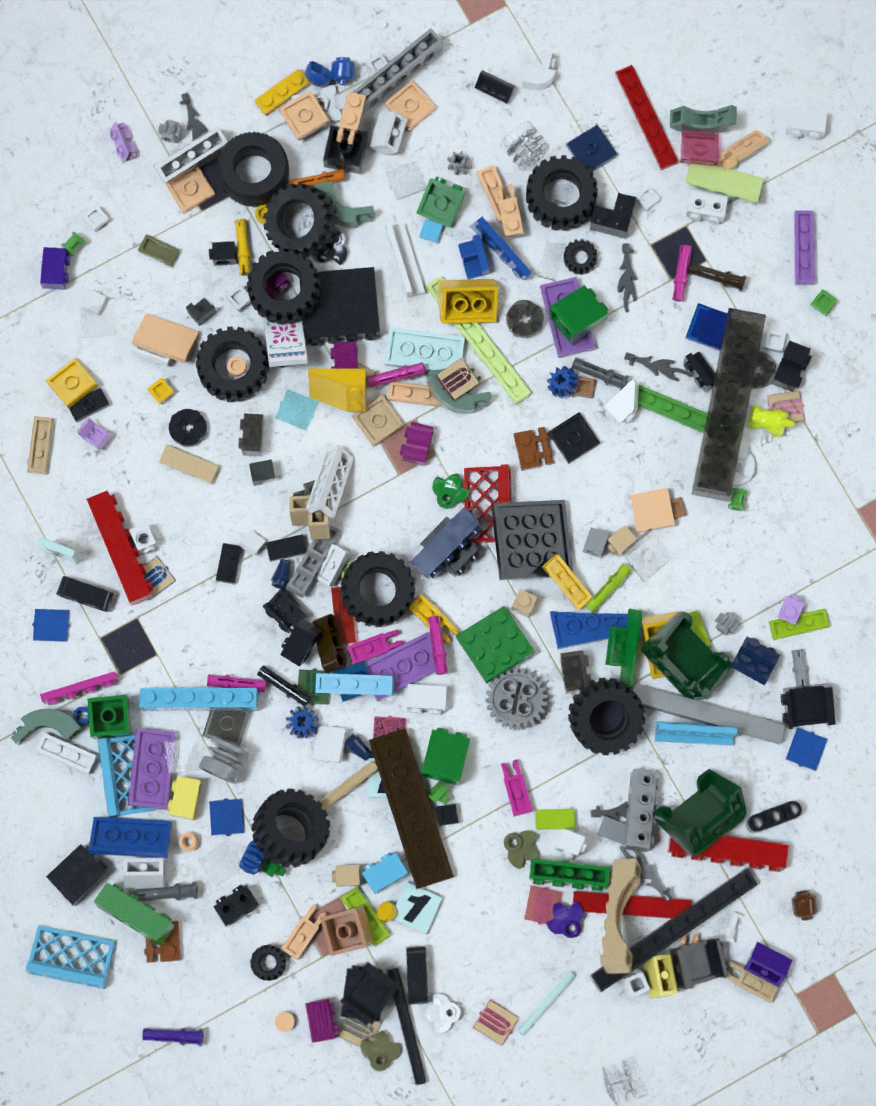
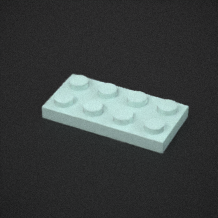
M390 327L385 366L402 368V365L410 366L423 362L426 371L446 369L462 358L465 337ZM456 370L452 375L460 374V370Z

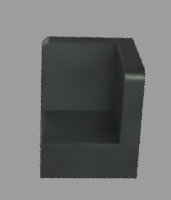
M205 298L195 305L190 303L186 306L187 313L198 326L216 313L214 305H211Z
M272 459L249 464L254 486L261 485V481L275 478Z

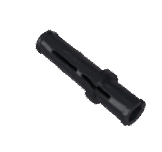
M265 665L259 669L257 675L284 692L287 698L294 699L303 707L311 700V696L298 689L296 684L292 685Z

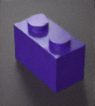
M43 247L40 284L43 289L65 290L66 284H69L67 266L71 265V255H68L66 248Z
M757 942L750 952L744 970L780 987L787 976L793 960Z

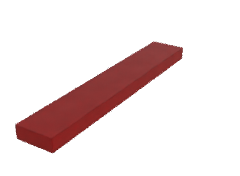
M633 65L615 71L619 84L660 170L678 164V160Z
M574 891L573 903L578 902L583 912L607 914L606 903L609 902V894ZM630 896L622 915L672 919L691 906V900L670 899L666 902L663 898Z

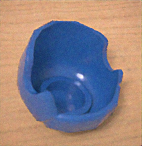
M310 61L305 68V77L313 86L324 87L330 83L332 79L331 72L324 66Z

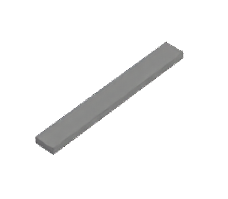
M634 684L633 691L642 701L643 707L710 726L738 728L737 733L778 745L781 743L785 728L783 724L644 685Z

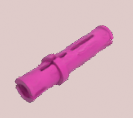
M689 245L680 246L676 277L673 280L674 292L672 300L676 302L684 301L685 289L688 285L687 275L692 247Z
M423 362L410 366L402 365V368L368 376L370 387L373 388L401 379L409 380L410 377L426 374Z
M431 616L427 619L430 628L433 648L432 658L435 662L436 675L448 674L446 663L447 651L444 649L440 616Z
M208 674L207 686L257 688L259 692L265 693L266 680L230 677L228 674L225 676Z

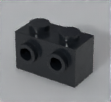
M304 618L297 623L294 622L289 629L291 633L289 638L287 637L281 645L283 650L280 655L300 667L307 661L322 629Z
M241 884L232 890V895L228 897L224 895L215 901L216 905L213 907L226 927H229L260 907L247 885L243 887Z

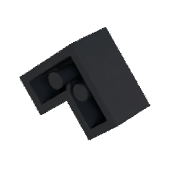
M618 193L614 210L595 205L589 230L626 239L636 197Z
M789 340L772 385L793 392L795 387L799 388L803 379L800 377L801 371H806L812 355H809L811 348Z

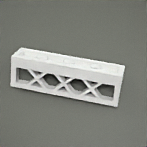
M391 222L385 223L386 233L407 299L425 294L404 223L393 226Z
M340 445L325 450L306 506V510L310 513L321 510L328 517H335L354 459ZM341 456L346 459L345 466L342 464ZM337 470H339L341 476L340 480H338L336 475ZM333 484H334V487H335V490H336V494H335V495H333V492H332V489H331V486H332ZM327 499H329L331 509L325 505Z

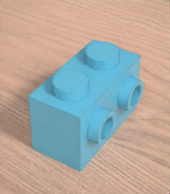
M389 852L381 857L382 861L375 865L373 862L364 867L365 871L362 874L374 895L408 875L396 853L392 855Z

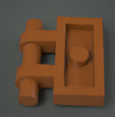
M545 427L538 428L539 435L535 437L532 430L513 433L521 471L539 468V460L541 459L545 460L546 465L553 464V452L549 447L548 440L550 439ZM536 443H541L543 452L537 453Z
M171 921L174 928L162 946H159L160 948H154V942L146 938L144 955H146L147 963L154 962L155 954H160V962L181 961L179 921Z

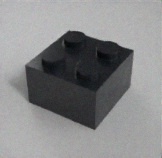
M331 125L323 157L324 167L336 170L343 169V171L361 174L368 142V133L358 130L351 145L348 144L350 131L344 130L343 140L338 142L339 126Z

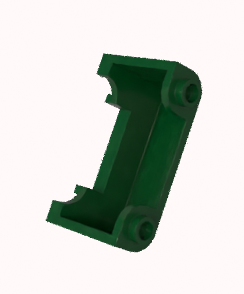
M678 612L643 644L641 652L684 697L694 700L708 699L732 668L730 667L732 662L724 652H712L691 629L693 625L692 617L686 612Z
M707 769L697 778L698 791L673 811L668 806L662 805L653 812L656 823L686 853L693 857L700 855L740 823L747 812L742 788L711 769Z

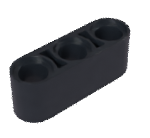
M62 576L56 595L104 612L109 611L115 595L108 590L66 576Z
M789 801L754 814L747 819L746 828L750 833H759L794 820L802 812L801 805L796 801ZM790 805L794 806L797 810L796 815L788 814L787 807ZM770 812H775L778 815L777 822L770 821ZM752 819L759 820V829H754L751 826Z
M426 946L406 947L408 1005L428 1004Z

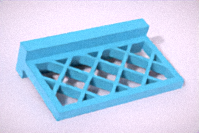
M655 722V742L732 746L733 738L736 736L738 728L716 727L707 724Z
M135 735L98 739L108 818L155 811L152 808L142 807L132 810L134 806H131L126 811H120L119 803L123 797L128 800L126 793L129 791L130 786L123 794L117 789L116 784L120 779H123L130 785V781L123 777L128 768L132 769V760L128 763L120 756L126 748L133 753L134 750L128 745L132 740H135ZM119 742L124 746L119 755L111 750L110 743ZM118 759L127 765L121 774L114 770V764Z
M38 925L29 962H27L25 970L27 974L105 989L115 941ZM41 931L50 933L53 939L42 944L40 941ZM67 936L72 943L62 949L57 940ZM82 940H87L91 947L81 953L76 944ZM56 942L60 950L50 956L45 947ZM101 944L110 945L108 953L100 956L96 947ZM75 946L79 955L69 960L64 951ZM43 949L48 958L42 962L34 961L35 954ZM94 950L98 959L88 964L84 955ZM62 953L67 962L61 966L55 965L52 959ZM82 957L87 966L77 970L71 963ZM100 961L104 966L102 975L94 973L91 969L93 965Z

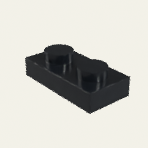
M223 543L216 582L235 585L242 547Z

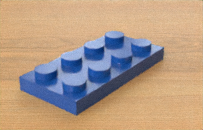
M93 817L88 849L89 854L168 858L172 821Z

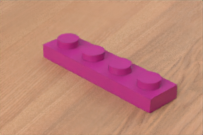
M114 671L42 693L40 696L44 704L54 705L63 698L67 700L78 697L79 693L85 692V694L96 692V688L102 686L104 688L113 687L119 679Z

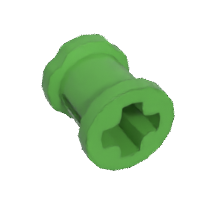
M73 231L72 236L65 243H62L61 246L66 248L71 256H74V252L86 242Z
M732 488V497L728 508L735 511H744V500L748 491Z

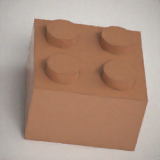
M364 905L328 914L320 918L330 956L374 944Z

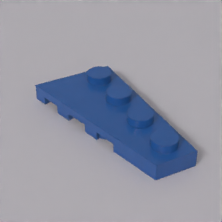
M480 217L469 226L512 269L513 274L517 278L524 280L532 274L528 267L483 217Z
M549 612L557 650L606 640L609 638L610 626L626 627L628 614Z

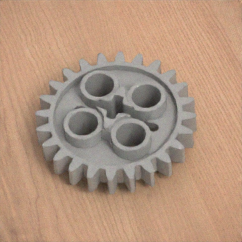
M514 667L513 673H510L508 670L506 672L507 675L502 674L500 679L495 678L493 680L495 684L489 683L491 690L486 691V695L490 697L486 698L485 701L486 703H491L487 706V710H493L490 713V717L497 716L495 719L496 723L502 721V727L509 724L510 730L513 728V725H516L519 731L520 725L527 729V723L534 726V719L541 720L539 714L545 715V710L542 707H548V703L544 702L548 700V695H544L547 692V688H541L544 682H537L538 675L531 677V670L525 674L524 668H522L519 673L516 667ZM522 683L519 692L520 699H518L516 713L515 715H512V711L514 708V699L517 695L518 684ZM512 684L515 688L513 691H506L504 687ZM526 688H531L534 691L531 695L523 693ZM502 703H509L511 705L507 710L500 708ZM526 706L530 710L528 713L522 714L519 712V709Z

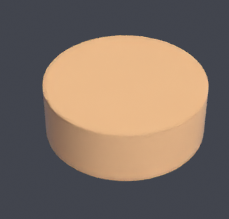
M235 356L228 361L227 369L231 375L239 377L246 372L247 365L243 358Z
M281 1012L276 1016L275 1026L279 1031L288 1032L294 1027L295 1019L292 1014Z

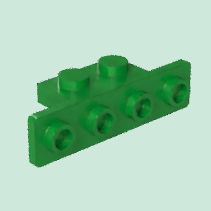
M630 608L628 609L626 627L610 626L605 665L621 666L619 682L622 681L628 687H633L637 649L640 641L639 633L642 623V611Z

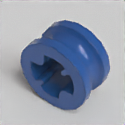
M79 707L73 713V718L78 724L86 725L89 723V714L86 707ZM87 712V715H85L87 717L86 720H78L77 717H80L78 713Z

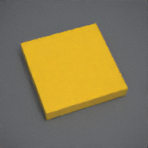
M76 358L45 380L68 409L98 386L96 381Z

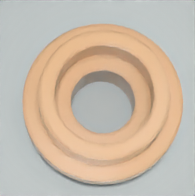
M186 832L179 838V846L186 852L194 851L198 846V837L192 832ZM187 839H192L190 846L185 844Z

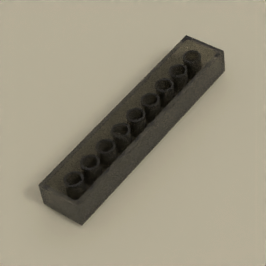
M728 308L691 492L692 495L729 502L766 319L765 314Z

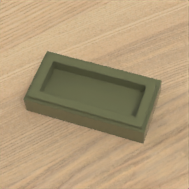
M146 234L138 248V252L172 268L180 253V249Z

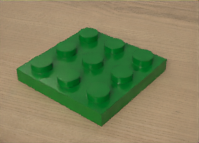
M502 606L455 636L486 684L535 654L534 649L505 606Z

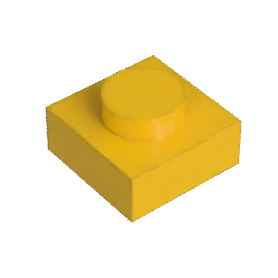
M162 377L147 388L159 405L174 394V391Z

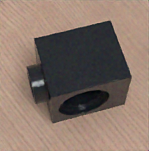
M234 241L212 242V249H209V260H213L214 266L237 265Z

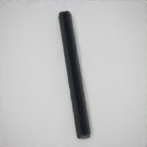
M392 968L387 973L388 977L400 985L393 997L416 1085L425 1084L426 1077L399 969Z

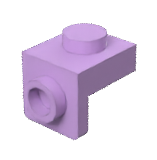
M87 418L77 430V433L87 443L98 450H101L111 437L107 431L96 425L90 418Z
M792 594L790 597L785 596L777 618L796 625L804 603L800 602L802 598Z

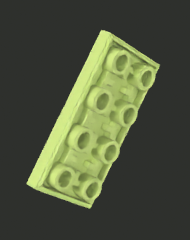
M692 158L685 182L693 187L707 188L711 192H721L729 197L742 198L747 202H758L764 178L733 169L727 170L722 166Z

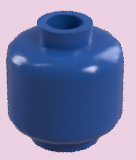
M336 57V60L331 63L332 79L338 81V84H349V81L355 78V62L351 61L350 57Z

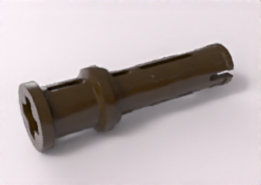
M691 262L688 274L722 283L723 287H733L742 292L746 280L745 275H735L731 271L722 272L694 264L693 262Z

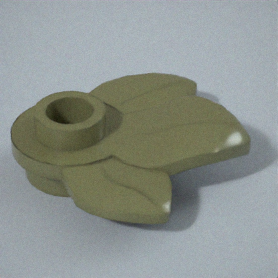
M523 831L520 834L510 833L505 837L504 847L508 851V860L514 867L521 869L524 860L531 861V859L539 858L538 850L533 845L538 837L535 833ZM515 839L517 845L511 846L510 840Z
M380 1031L373 1039V1042L361 1041V1053L364 1058L370 1061L371 1067L374 1070L384 1071L389 1067L390 1062L399 1056L400 1045L390 1044L387 1034L384 1031ZM379 1057L383 1058L384 1060L383 1064L378 1065L376 1063V1060Z

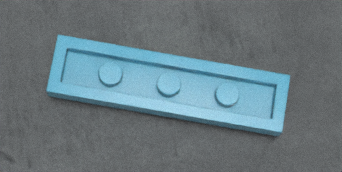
M316 673L315 693L393 696L394 676Z

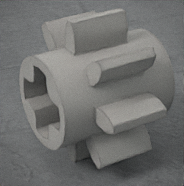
M165 120V124L160 123L158 132L159 135H162L161 139L166 142H175V138L180 139L182 130L181 127H178L179 123L174 120Z
M453 151L452 158H447V162L451 163L448 165V170L452 169L454 175L457 172L464 174V169L470 167V164L466 163L469 160V156H464L463 151L460 153Z
M726 612L725 615L720 613L715 619V622L718 623L715 628L726 636L728 633L733 635L739 627L736 624L738 619L730 612Z

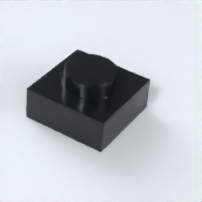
M456 804L436 806L439 826L459 823Z

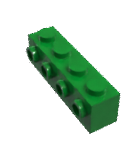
M531 859L529 880H533V884L544 885L545 882H551L552 886L564 887V884H570L573 889H584V886L592 887V891L603 892V888H608L610 867Z
M106 883L93 901L95 905L149 940L162 946L174 928L171 918L165 913H161V915L156 913V909L148 903L143 905L138 902L140 899L134 894H125L123 892L124 889L114 883L112 886Z

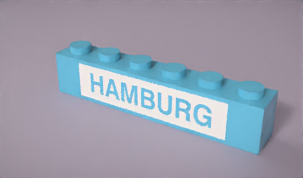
M140 688V708L142 711H258L259 691L257 688Z

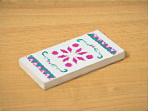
M263 317L269 367L307 364L302 320L296 319L294 324L284 322L283 325H279L277 321L271 323L267 321L266 317Z

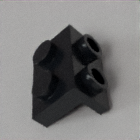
M700 352L694 355L689 353L685 356L683 365L686 371L693 375L696 385L700 389L702 388L704 392L720 382Z
M284 587L269 602L262 606L266 614L270 618H274L279 623L280 629L287 633H290L289 629L294 622L297 623L302 618L306 620L310 615Z

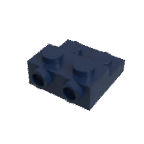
M746 636L730 667L765 686L778 662L780 654L774 648H767L760 644L756 638Z

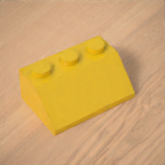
M438 280L437 300L440 323L496 322L499 286L495 280Z

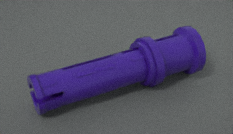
M143 1028L142 1032L143 1041L176 1042L182 1046L197 1044L199 1047H202L203 1029L187 1030V1028H181V1030Z

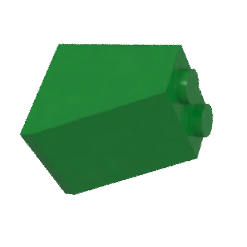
M585 285L551 305L548 317L571 345H574L604 322L609 314L606 305L603 302L599 303L595 292L591 288L588 289Z
M437 727V730L432 729L421 777L459 786L470 743V738H467V734L456 732L454 735L448 733L447 729Z

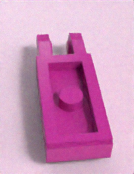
M398 629L385 634H378L348 646L353 664L365 662L403 645L402 640L389 645L386 642V639L399 634Z
M513 760L512 763L516 773L515 776L509 777L507 765L505 763L501 764L504 775L503 780L514 817L533 812L524 777L520 772L517 760Z

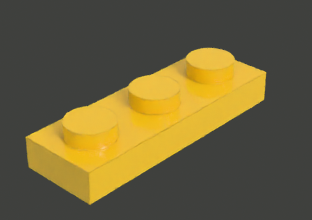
M298 68L256 98L254 102L262 113L267 116L290 100L291 96L297 95L308 87L310 83Z
M555 554L542 566L575 609L580 610L592 598L558 554Z

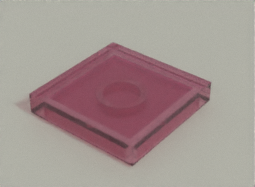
M682 131L680 163L718 166L719 134Z

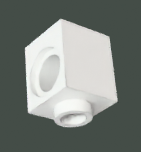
M147 522L130 529L140 554H149L155 550L154 548L158 547ZM142 536L149 537V541L146 544L139 542Z

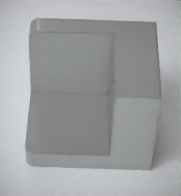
M591 527L583 552L601 558L608 533Z

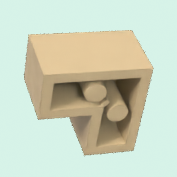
M310 495L290 497L289 512L292 526L308 525L311 540L330 539V517L321 510L313 513L306 510ZM327 499L325 505L330 509L329 499Z

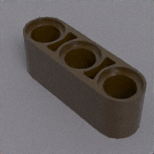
M328 614L313 620L312 624L322 629L316 645L324 671L330 673L346 667L347 658L335 616Z

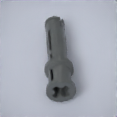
M575 357L571 367L604 381L607 386L610 384L620 388V391L626 386L629 379L628 375L623 376L616 373L613 369L608 371Z
M193 881L192 884L184 885L176 883L173 887L138 889L137 894L146 895L137 897L140 899L138 902L175 898L178 901H181L182 898L190 897L198 899L197 882Z

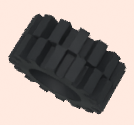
M575 239L573 243L570 242L568 247H565L563 253L565 266L576 275L577 273H580V275L589 273L597 263L595 246L591 245L588 240L585 242L584 239H581V241ZM584 251L588 256L586 262L576 263L573 260L574 253Z
M262 945L251 955L250 967L254 975L262 980H276L286 969L285 955L276 946ZM266 955H271L276 960L275 967L270 971H266L261 967V959Z

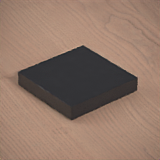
M580 412L548 431L550 438L568 464L600 445V441Z

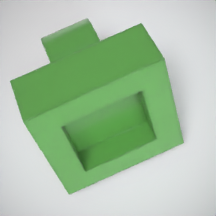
M440 781L427 793L428 798L434 803L439 800L446 805L450 800L445 794L448 788Z

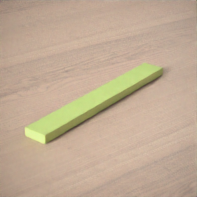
M439 276L426 286V289L437 303L438 280H444L442 276ZM453 323L515 405L531 395L530 390L478 323Z

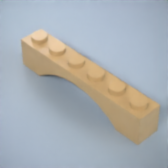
M636 858L613 860V867L610 868L609 902L606 903L607 919L604 920L605 936L602 938L604 949L603 954L600 955V964L604 967L607 974L631 973L632 953L622 938L621 918L628 899L640 886L642 868Z

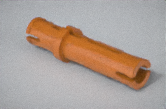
M343 169L328 173L323 171L322 174L288 180V185L302 183L314 187L315 183L332 181L334 183L345 181Z

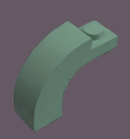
M734 105L711 111L694 110L686 106L670 110V128L686 133L713 134L728 131V127L736 125L737 107Z
M333 181L314 184L315 188L322 190L326 193V196L333 200L332 205L336 206L338 211L335 213V216L339 217V223H335L336 225L346 228H357L356 221L368 222L371 219H375L373 206L349 208L340 204L334 195Z
M445 369L429 371L426 375L428 387L433 397L440 405L452 412L470 414L475 410L474 405L477 408L484 407L492 399L491 392L472 395L462 394L454 399L450 393L456 389L451 387V382L444 385L450 380L449 376L442 381L437 376V374Z
M39 709L20 718L25 725L17 727L12 732L13 736L11 739L19 746L36 730L52 728L57 730L69 742L82 728L69 715L59 710Z

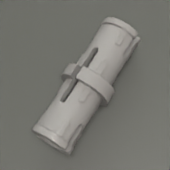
M803 649L791 651L794 665L792 672L795 673L796 687L808 685L806 676L808 669L805 666Z

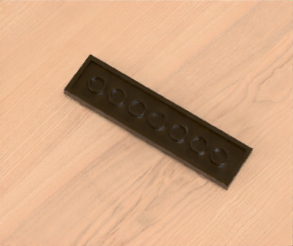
M406 728L370 739V747L416 889L454 878Z

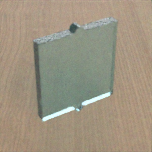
M287 390L283 401L280 402V408L275 418L306 430L311 418H314L313 413L318 401Z

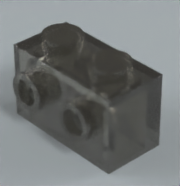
M244 413V419H240V430H243L242 438L239 437L238 448L241 449L243 456L262 457L265 423L263 414Z
M583 650L560 653L565 694L581 692L579 688L583 685L584 687L589 686L588 682L591 681V675L586 672V667L589 666L588 655H584Z

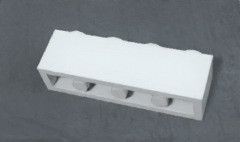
M215 126L153 165L161 180L167 182L228 142L219 127Z

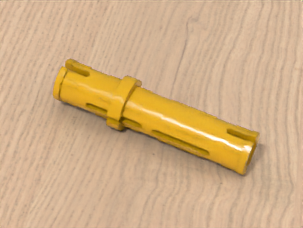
M237 219L234 221L238 248L236 257L239 260V274L246 276V273L248 275L249 271H251L246 219H240L239 222Z

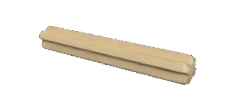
M374 761L369 762L320 800L321 808L323 810L328 809L378 770Z

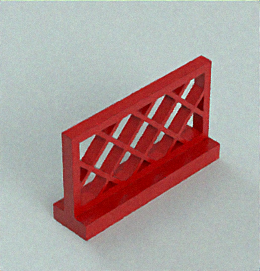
M508 464L464 468V488L469 490V494L474 489L481 494L475 503L469 499L468 495L465 500V508L470 512L476 508L482 513L478 518L479 521L485 516L491 522L484 531L481 530L482 534L478 538L471 540L474 543L495 542V538H491L487 534L493 527V520L486 515L491 510V505L484 512L477 505L483 498L491 504L498 501L499 503L512 502L511 468ZM491 471H498V478L492 484L486 476ZM477 472L481 477L473 485L469 481V473ZM483 479L491 485L484 493L477 488ZM493 488L498 491V497L494 502L486 497Z

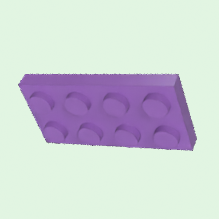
M577 277L540 285L558 358L595 349L591 332L574 345H571L548 317L551 305L579 288Z
M427 632L365 663L368 674L394 676L393 693L407 687L408 684H413L435 673L436 667L432 658L431 636ZM374 695L377 701L387 697V695Z
M136 728L128 806L167 810L175 732Z

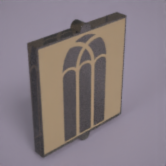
M345 1018L342 1020L343 1024L337 1036L361 1048L362 1040L373 1042L382 1021L374 1022L373 1025L368 1023L366 1026L358 1019Z

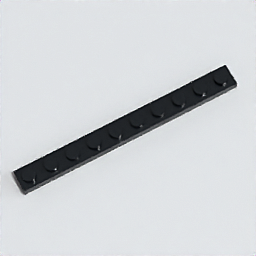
M743 869L629 947L632 953L631 972L757 886L758 883L749 869ZM602 966L591 973L589 977L597 990L603 992L629 973L607 974Z

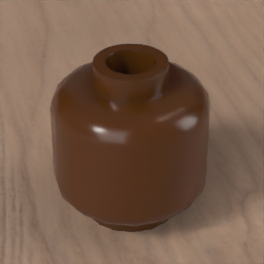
M810 890L798 891L791 898L793 914L796 917H800L801 920H811L813 915L818 913L816 895L811 893Z

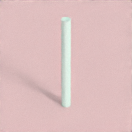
M569 971L517 1030L522 1036L575 978L574 974Z

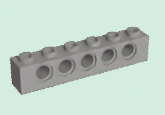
M432 28L427 30L353 91V93L366 95L362 115L443 50V40Z

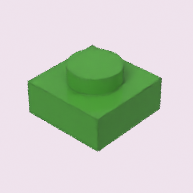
M822 289L810 305L826 316L837 302V299Z

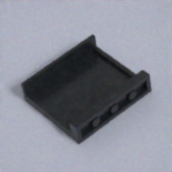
M374 267L318 272L320 281L318 303L316 307L313 306V312L310 315L305 314V319H303L305 344L316 346L320 345L321 342L334 344V342L343 340L351 342L358 341V339L372 341L380 337Z

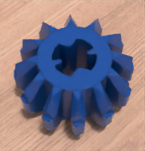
M563 366L560 370L556 367L555 373L550 372L552 378L547 379V382L550 384L548 389L552 391L555 397L559 396L561 399H564L565 395L571 397L572 391L577 392L575 387L579 386V382L576 381L579 376L572 368L568 369L566 366Z
M298 706L296 707L298 713H295L293 710L290 711L293 718L286 717L288 722H292L287 724L286 728H293L290 734L294 735L297 732V739H300L301 733L307 739L308 731L311 735L315 734L311 728L316 729L318 725L312 722L318 721V717H312L315 713L314 710L307 714V706L304 707L303 712H301ZM301 718L302 720L303 718L306 719V726L304 727L302 725L301 727L298 726V720Z
M257 841L249 843L239 864L240 869L252 875L257 874L265 860L263 851H258L256 847Z

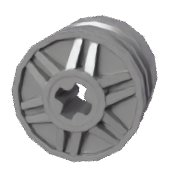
M212 737L211 743L218 747H207L214 755L213 757L203 756L199 768L222 780L236 784L241 772L234 768L235 764L244 766L245 762L238 759V757L248 759L249 753L244 751L241 746L229 740Z

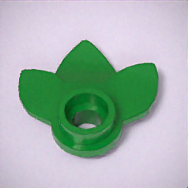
M457 473L448 476L445 480L436 477L433 481V492L437 496L438 505L443 509H449L455 503L465 501L469 495L468 489L461 488V478ZM445 496L450 498L448 501H443Z

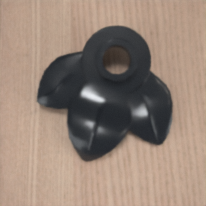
M337 230V233H333L332 238L338 236L339 241L337 243L333 241L332 243H327V249L324 251L319 250L317 256L320 263L327 262L332 258L339 265L344 263L347 257V249L344 246L346 238L343 232Z

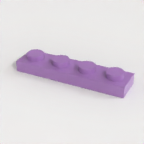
M794 211L795 285H814L815 283L814 211Z

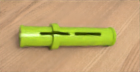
M623 563L613 575L608 577L607 582L584 606L591 613H595L611 593L622 585L621 583L632 570Z

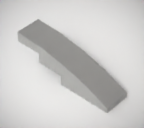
M330 525V539H315L312 541L296 572L287 584L286 590L301 598L304 597L314 581L331 545L335 544L339 538L341 530Z

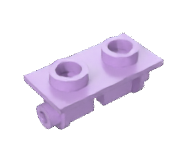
M114 122L110 129V137L115 142L118 157L124 163L127 157L130 159L136 158L137 150L133 141L126 142V140L131 139L127 125L123 122L119 124Z

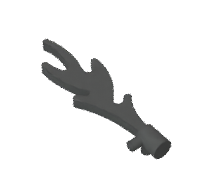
M184 93L181 95L183 101L179 103L180 105L186 104L188 112L186 129L189 130L190 127H193V141L201 136L202 132L206 133L208 130L201 121L193 117H199V113L192 108L188 93Z
M623 243L622 253L624 254V259L619 270L626 268V271L619 279L617 292H620L622 287L625 288L623 304L627 313L629 311L627 306L628 294L630 293L633 301H636L635 287L630 278L636 280L637 277L631 268L629 253H634V250H630L629 243Z
M626 352L624 357L625 360L629 361L628 365L632 366L633 361L647 367L655 376L658 375L656 370H659L661 374L676 382L679 381V378L673 376L672 373H682L690 378L692 377L691 373L683 369L668 367L669 364H674V360L661 359L649 363L652 356L636 357Z
M626 801L618 807L601 811L600 805H597L596 810H590L591 818L608 816L618 820L619 818L616 816V813L626 819L627 808L625 806L628 802Z
M620 846V850L623 853V855L627 859H633V857H631L626 852V850L623 849L624 847ZM634 851L636 859L642 868L641 878L651 880V883H646V886L659 891L660 896L668 902L672 898L668 893L671 889L669 887L666 890L662 888L656 878L653 865H649L648 870L640 852Z

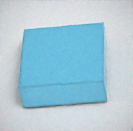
M425 219L419 238L437 243L443 224Z

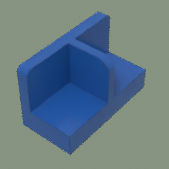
M480 235L472 236V241L458 244L467 279L489 275V265Z

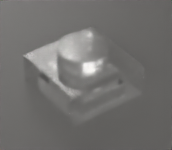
M557 181L551 201L569 206L574 186Z

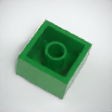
M126 694L87 698L90 737L93 740L132 735L129 697Z

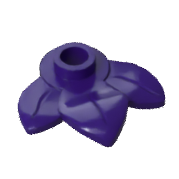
M575 902L568 908L562 903H554L552 911L554 919L546 923L549 930L554 934H564L568 938L577 937L581 932L580 922L583 919V910L580 904ZM574 925L575 930H568V926Z

